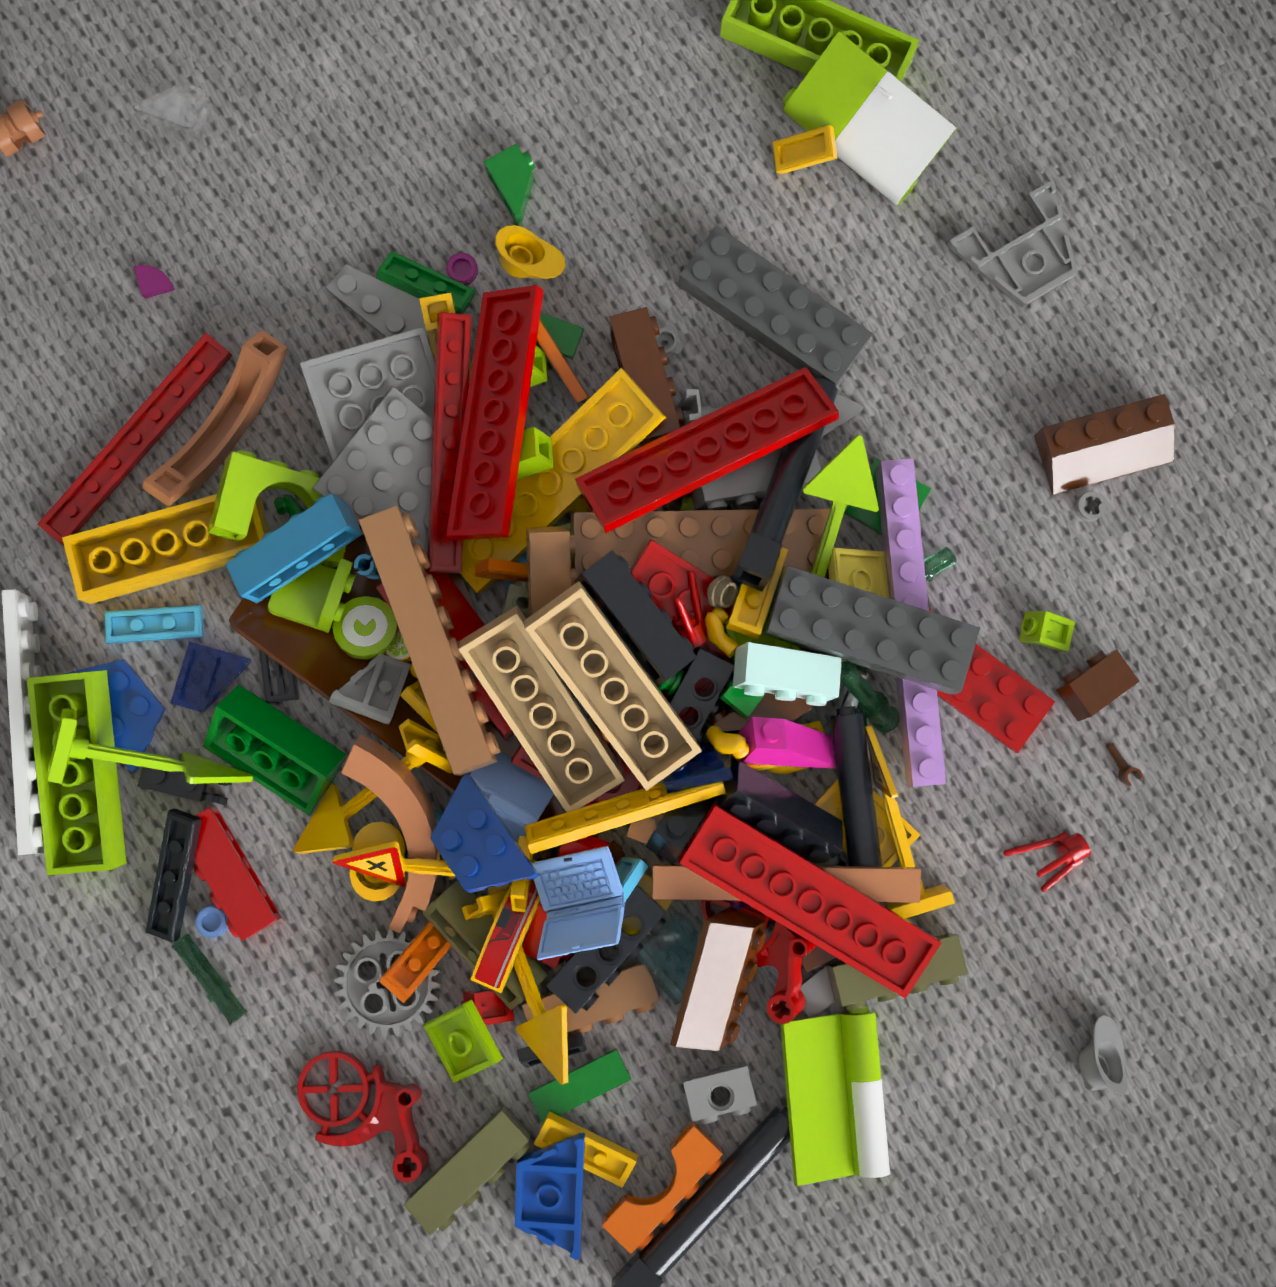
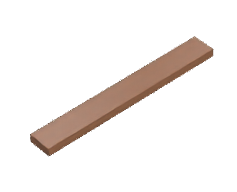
M653 864L652 899L740 900L681 864ZM819 866L877 902L920 903L921 869L919 867Z

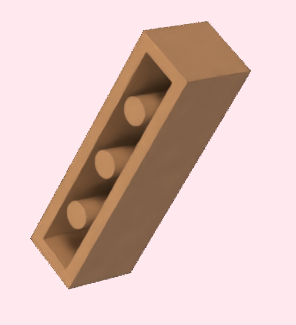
M566 526L526 528L529 617L575 584L574 581L577 579L576 569L570 568V555L576 554L575 535H570V531Z
M647 960L621 968L622 972L611 985L608 986L604 982L596 991L599 998L587 1011L581 1008L575 1014L566 1005L567 1032L573 1031L574 1034L578 1032L585 1033L593 1029V1023L604 1020L605 1024H611L624 1019L623 1013L635 1009L636 1013L639 1014L654 1009V1002L660 1001ZM596 977L582 981V983L590 984ZM553 992L541 995L546 1012L565 1004ZM524 1001L522 1008L526 1021H529L533 1016L527 1001Z

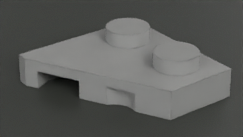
M379 654L369 662L366 668L359 670L353 675L350 681L342 688L335 690L331 695L329 703L389 725L411 665L384 654Z

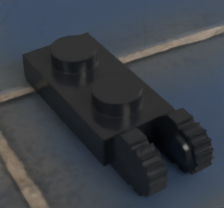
M142 767L138 787L203 802L204 800L227 805L228 798L224 795L205 792L207 783H187L185 773L182 771L169 772ZM217 783L224 786L232 785V783Z

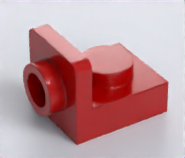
M492 989L478 992H463L464 1000L461 1001V1004L472 999L485 1025L514 1021L513 1009L510 1010Z

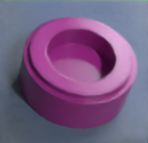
M457 253L449 258L446 271L449 278L464 285H469L478 275V266L476 260L471 255Z

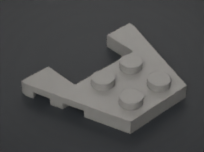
M1053 179L1030 192L1026 197L1042 224L993 253H990L974 226L949 240L947 244L954 253L1020 307L1028 305L1075 277L1078 273L1068 234L1066 235L1062 221L1063 212L1061 205H1058L1055 194L1057 189Z

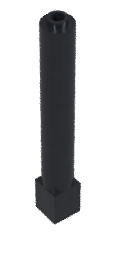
M825 377L815 378L834 404L838 393L836 386ZM825 426L783 446L749 537L738 560L732 580L763 592L780 553L783 538Z
M856 706L837 708V715L830 716L848 863L849 866L882 867L863 712H856ZM878 902L887 907V902Z
M776 1106L648 1245L642 1251L638 1250L612 1278L611 1287H660L662 1285L665 1275L790 1142L787 1106L782 1110Z

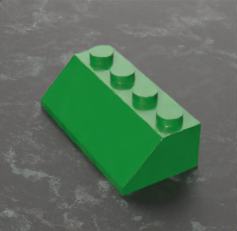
M239 684L216 706L203 744L205 749L234 768L254 775V781L308 816L311 815L338 774L346 756L336 746L328 743Z

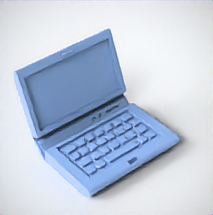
M501 752L496 754L498 762L471 772L470 776L474 779L518 843L519 836H526L524 826L538 821L554 793L546 782L511 763L512 758Z
M608 846L532 862V865L540 875L534 879L543 910L547 911V920L544 921L537 960L617 945L619 943L625 900Z

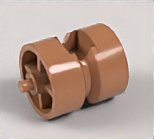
M22 98L8 105L5 114L0 112V150L6 157L23 149V142L32 144L46 136L41 125H38L40 124L39 118L44 116L41 110L37 112L31 110Z

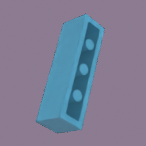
M331 493L316 500L314 505L303 513L292 516L286 524L277 530L266 533L259 542L250 548L239 551L235 558L226 563V567L239 595L258 604L363 533L348 503Z

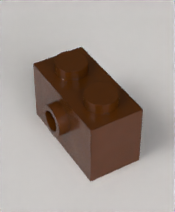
M1117 649L1107 654L1102 650L1086 660L1089 665L1082 671L1076 668L1062 678L1065 683L1057 688L1056 692L1077 721L1092 717L1139 682Z

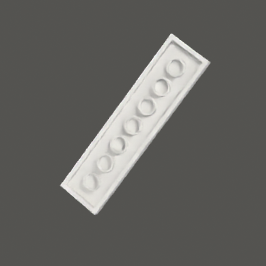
M2 590L18 855L45 853L26 679L42 676L41 667L35 665V653L40 652V639L37 633L33 634V621L38 620V608L36 602H31V597L18 590Z

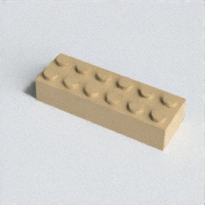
M580 581L524 620L526 632L646 791L702 751L695 737Z
M515 606L460 640L458 650L567 813L581 808L624 782V771L591 718H586L557 671L524 628V620L526 618L519 607Z

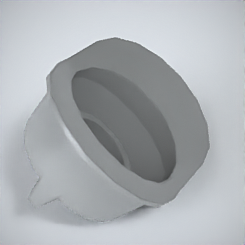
M1102 1015L1097 1018L1094 1024L1093 1042L1088 1044L1079 1054V1066L1084 1086L1090 1091L1109 1089L1115 1095H1123L1128 1085L1123 1041L1115 1021L1109 1016Z

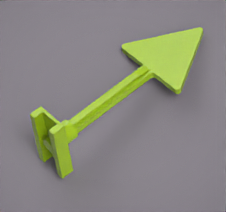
M859 434L802 488L805 494L832 501L811 571L812 574L825 577L846 506L851 505L874 512L879 510L863 437Z
M62 708L48 766V782L62 784L70 757L83 760L87 757L169 772L182 771L185 773L186 782L190 784L252 782L254 776L188 752H182V761L173 757L89 743L87 739L75 738L77 710Z

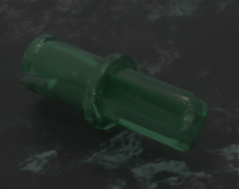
M945 547L924 560L926 581H933L935 575L957 562L955 554L951 549Z

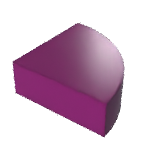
M147 265L134 266L140 291L145 299L175 290L170 279L159 269Z

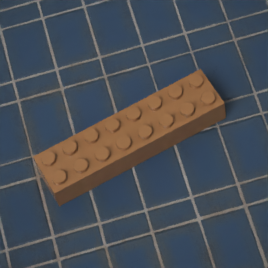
M394 506L359 519L453 774L462 776L498 762L496 754L501 753L499 744L494 734L491 732L487 733L484 723L489 721L483 703H480L479 700L475 701L472 692L477 691L476 683L472 673L468 672V669H463L461 661L465 659L458 650L460 642L455 637L452 638L449 630L454 629V625L448 610H445L444 606L440 607L438 599L443 598L436 579L434 580L432 574L428 575L426 569L430 568L431 564L425 549H422L420 543L416 544L415 538L420 537L413 518L411 519L408 512L403 514L398 506Z
M794 509L782 541V547L788 549L781 572L787 566L811 573L830 509ZM758 510L650 511L608 533L604 532L593 512H574L570 514V535H575L576 554L571 555V568L576 569V576L578 578L581 573L613 550L617 556H622L629 564L630 569H632L647 543L652 539L710 576H733Z

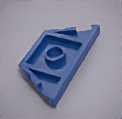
M122 659L64 673L107 670L115 747L145 752L147 746L152 741L154 730L157 724L160 723L166 708L126 660ZM125 764L131 773H135L140 767Z
M466 773L462 777L430 837L463 889L469 893L485 890L489 886L500 887L509 885L510 882L521 879H536L540 876L474 779Z
M585 1133L576 1134L524 1155L517 1160L515 1227L527 1234L536 1235L540 1241L551 1247L554 1243L570 1252L569 1257L574 1260H580Z

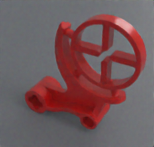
M701 900L703 919L706 920L713 916L710 902L724 908L732 907L734 905L733 902L730 900ZM734 900L736 904L742 902L741 900ZM748 906L740 909L743 912L765 920L763 932L767 930L772 920L770 917ZM778 922L775 923L773 933L768 941L757 952L754 963L757 964V967L768 965L777 969L778 979L773 997L767 1003V1012L776 1023L787 1024L805 1007V996L800 990L802 985V958L815 949L816 945Z
M344 1051L325 1052L306 1064L298 1079L297 1096L305 1114L314 1122L322 1125L321 1130L316 1133V1141L332 1146H353L364 1143L383 1131H390L395 1138V1160L392 1166L395 1177L401 1182L409 1183L416 1180L427 1169L429 1156L426 1150L420 1147L419 1135L412 1116L411 1106L418 1102L422 1095V1090L417 1084L412 1083L404 1086L386 1081L380 1064L374 1065L373 1072L368 1073L364 1064L357 1057ZM329 1058L330 1084H335L339 1080L338 1058L353 1065L361 1077L362 1083L342 1084L338 1087L339 1092H363L358 1108L348 1117L340 1119L338 1093H333L330 1096V1118L318 1114L310 1106L306 1098V1094L326 1093L331 1089V1086L328 1084L305 1085L309 1071L322 1059ZM375 1080L376 1097L372 1111L368 1116L363 1110L370 1098L371 1081ZM406 1093L410 1094L411 1100L406 1097ZM356 1117L363 1122L359 1127L348 1132L328 1133L330 1127L347 1124ZM408 1158H411V1163H416V1167L413 1170H410V1165H405V1161Z

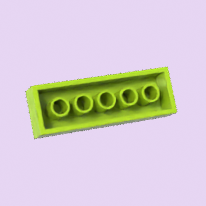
M731 0L722 18L720 31L721 38L805 75L808 74L838 31H840L901 82L920 41L830 0Z
M107 670L26 678L47 875L107 871L127 864L116 762L85 757V760L70 757L62 784L48 782V766L62 708L77 710L75 738L87 739L89 743L115 747Z

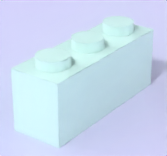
M748 642L736 648L733 688L744 689V694L751 696H763L764 693L775 694V699L794 701L795 698L806 699V704L824 706L826 701L839 697L842 658Z

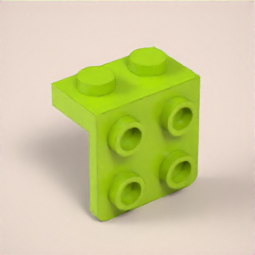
M341 558L337 570L321 564L315 565L271 595L267 608L269 613L329 633L332 622H340L346 605L340 602L342 593L349 594L356 576L350 574L353 562Z

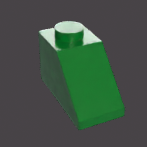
M516 143L484 161V166L488 177L515 223L519 224L523 221L534 182L532 170L535 169V165L528 152L522 153Z

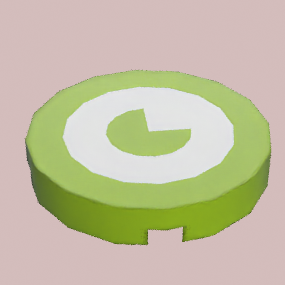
M368 596L354 598L347 602L340 622L334 621L332 626L334 639L340 649L352 658L362 660L373 659L379 654H384L385 650L390 646L392 647L395 643L399 630L390 606L379 598Z

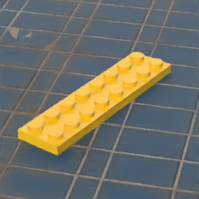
M620 368L550 436L552 439L554 468L517 480L509 538L463 540L461 575L476 593L482 594L495 579L477 577L475 575V564L488 558L515 562L527 551L526 528L552 527L583 497L576 485L575 478L631 452L666 418L624 369Z

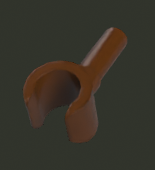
M1114 743L1106 746L1120 769L1118 777L1123 784L1132 786L1128 781V774L1133 771L1136 779H1143L1140 769L1129 766Z

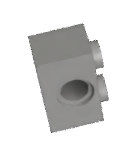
M745 1061L682 1077L693 1122L699 1120L700 1124H708L719 1120L718 1115L729 1112L732 1113V1116L744 1115L751 1112L750 1107L757 1106L748 1066ZM719 1086L729 1090L728 1097L721 1102L711 1098V1092Z

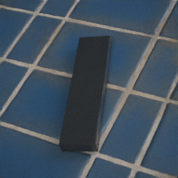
M175 808L168 810L146 926V933L171 943L180 939L202 818Z

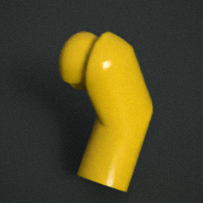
M711 726L706 732L710 743L721 754H733L735 758L739 759L745 757L749 752V745L740 734L724 733L718 726Z

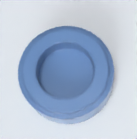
M215 905L203 907L197 913L195 926L202 936L215 938L227 931L226 921L229 919L223 909L219 910Z

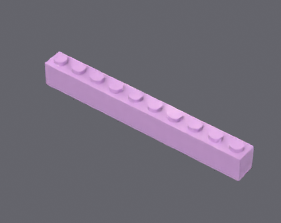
M914 458L881 461L875 470L890 599L929 611ZM896 677L906 786L946 784L937 690Z

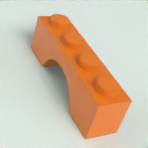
M693 1121L670 1144L676 1168L673 1179L667 1188L661 1193L648 1198H638L624 1194L602 1218V1227L630 1254L637 1247L640 1250L645 1248L654 1236L652 1231L660 1222L663 1225L668 1223L677 1211L675 1206L681 1199L688 1200L698 1190L700 1185L697 1182L704 1174L711 1175L722 1163L720 1158L723 1155L721 1147Z

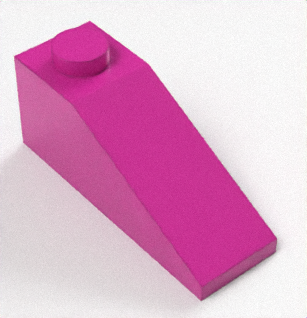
M752 717L738 733L746 739V743L749 745L748 754L741 758V762L744 764L831 769L836 767L832 736L789 720Z

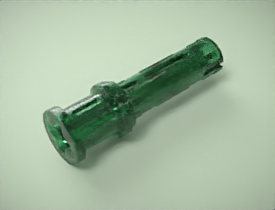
M849 661L842 662L840 681L861 704L860 709L866 718L872 719L873 726L879 732L888 733L894 730L900 723L899 711L895 707L889 706L888 698L883 693L875 691L858 672L853 663ZM884 715L889 716L891 720L889 721Z

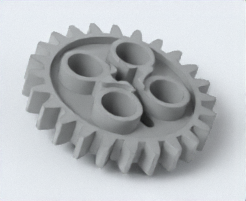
M377 929L375 930V940L368 933L364 934V945L357 941L351 943L355 953L344 952L342 955L348 963H341L336 967L344 972V975L334 979V982L343 984V988L335 992V996H345L346 999L339 1008L349 1007L351 1009L346 1018L347 1020L355 1016L359 1018L357 1029H360L366 1023L369 1024L370 1035L376 1031L377 1027L381 1028L382 1037L388 1035L390 1028L393 1029L396 1036H399L402 1031V1025L409 1032L414 1029L413 1019L420 1024L425 1021L421 1011L426 1013L433 1012L434 1008L428 1001H438L440 998L432 990L442 986V982L433 980V976L439 974L441 969L433 968L414 991L416 994L414 1002L403 1003L391 993L396 1005V1011H392L390 1008L389 990L378 981L385 973L380 955L381 953L386 955V967L388 970L393 964L395 955L402 954L414 940V938L411 941L407 940V930H404L399 937H396V932L389 929L387 937H384L382 930ZM364 961H371L375 964L377 968L375 977L369 978L363 974L362 964ZM370 994H378L382 998V1009L374 1010L369 1006L368 997Z

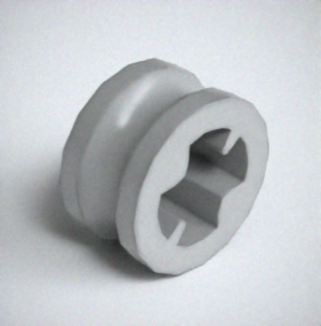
M1097 492L1083 494L1077 499L1075 504L1077 516L1086 522H1092L1102 517L1107 509L1105 498ZM1085 499H1089V502L1094 500L1097 503L1095 515H1092V511L1087 513L1084 510V507L1087 505Z

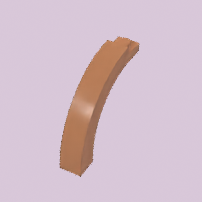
M264 330L259 331L242 344L239 359L231 379L207 419L172 458L144 479L142 489L168 507L182 495L188 498L223 463L258 415L279 375L288 347Z
M360 734L352 747L341 774L356 780L370 789L389 808L402 830L406 841L408 859L440 860L441 854L430 839L437 826V820L424 789L412 772L394 754L376 741ZM408 871L406 889L392 917L389 929L401 933L406 922L409 924L413 923L418 909L426 911L438 875L417 874Z

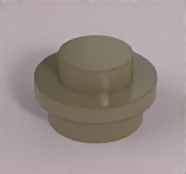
M725 575L717 577L710 583L707 590L709 604L718 609L730 607L737 597V585L733 583L730 577Z

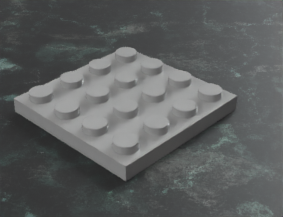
M424 327L299 363L331 462L336 459L393 387L433 419L435 361Z
M395 387L391 388L312 489L322 497L332 493L346 501L360 527L359 519L398 506L403 514L408 512L411 519L413 518L420 537L415 538L416 544L420 543L422 549H425L428 554L433 419Z

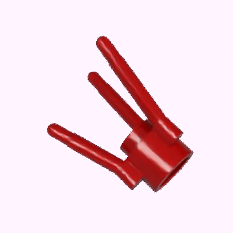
M690 571L688 575L695 618L694 616H688L682 599L677 597L675 603L681 619L676 622L677 628L675 630L679 635H684L691 642L694 649L704 644L707 638L703 631L706 629V625L702 615L695 572ZM651 597L656 606L660 608L655 599Z
M1063 832L1053 838L1007 849L1003 853L1005 856H1010L1059 844L1060 846L1056 847L1059 858L1036 872L1037 877H1042L1063 863L1065 864L1060 871L1041 886V891L1046 892L1072 869L1083 864L1082 860L1091 855V850L1080 833L1069 836L1067 832Z

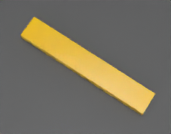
M713 766L656 784L647 791L643 788L524 826L530 853L534 854L725 794L726 791L717 766Z

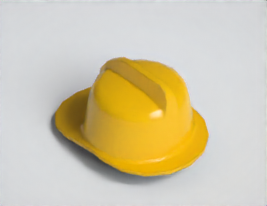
M516 225L505 226L499 230L495 237L500 264L506 273L515 278H555L562 274L566 264L563 254L553 245L524 227Z
M382 821L372 822L362 827L357 833L352 851L396 841L399 843L401 855L404 858L405 844L400 831L392 824ZM350 869L351 885L355 892L363 899L373 902L383 901L393 896L400 887L399 885Z

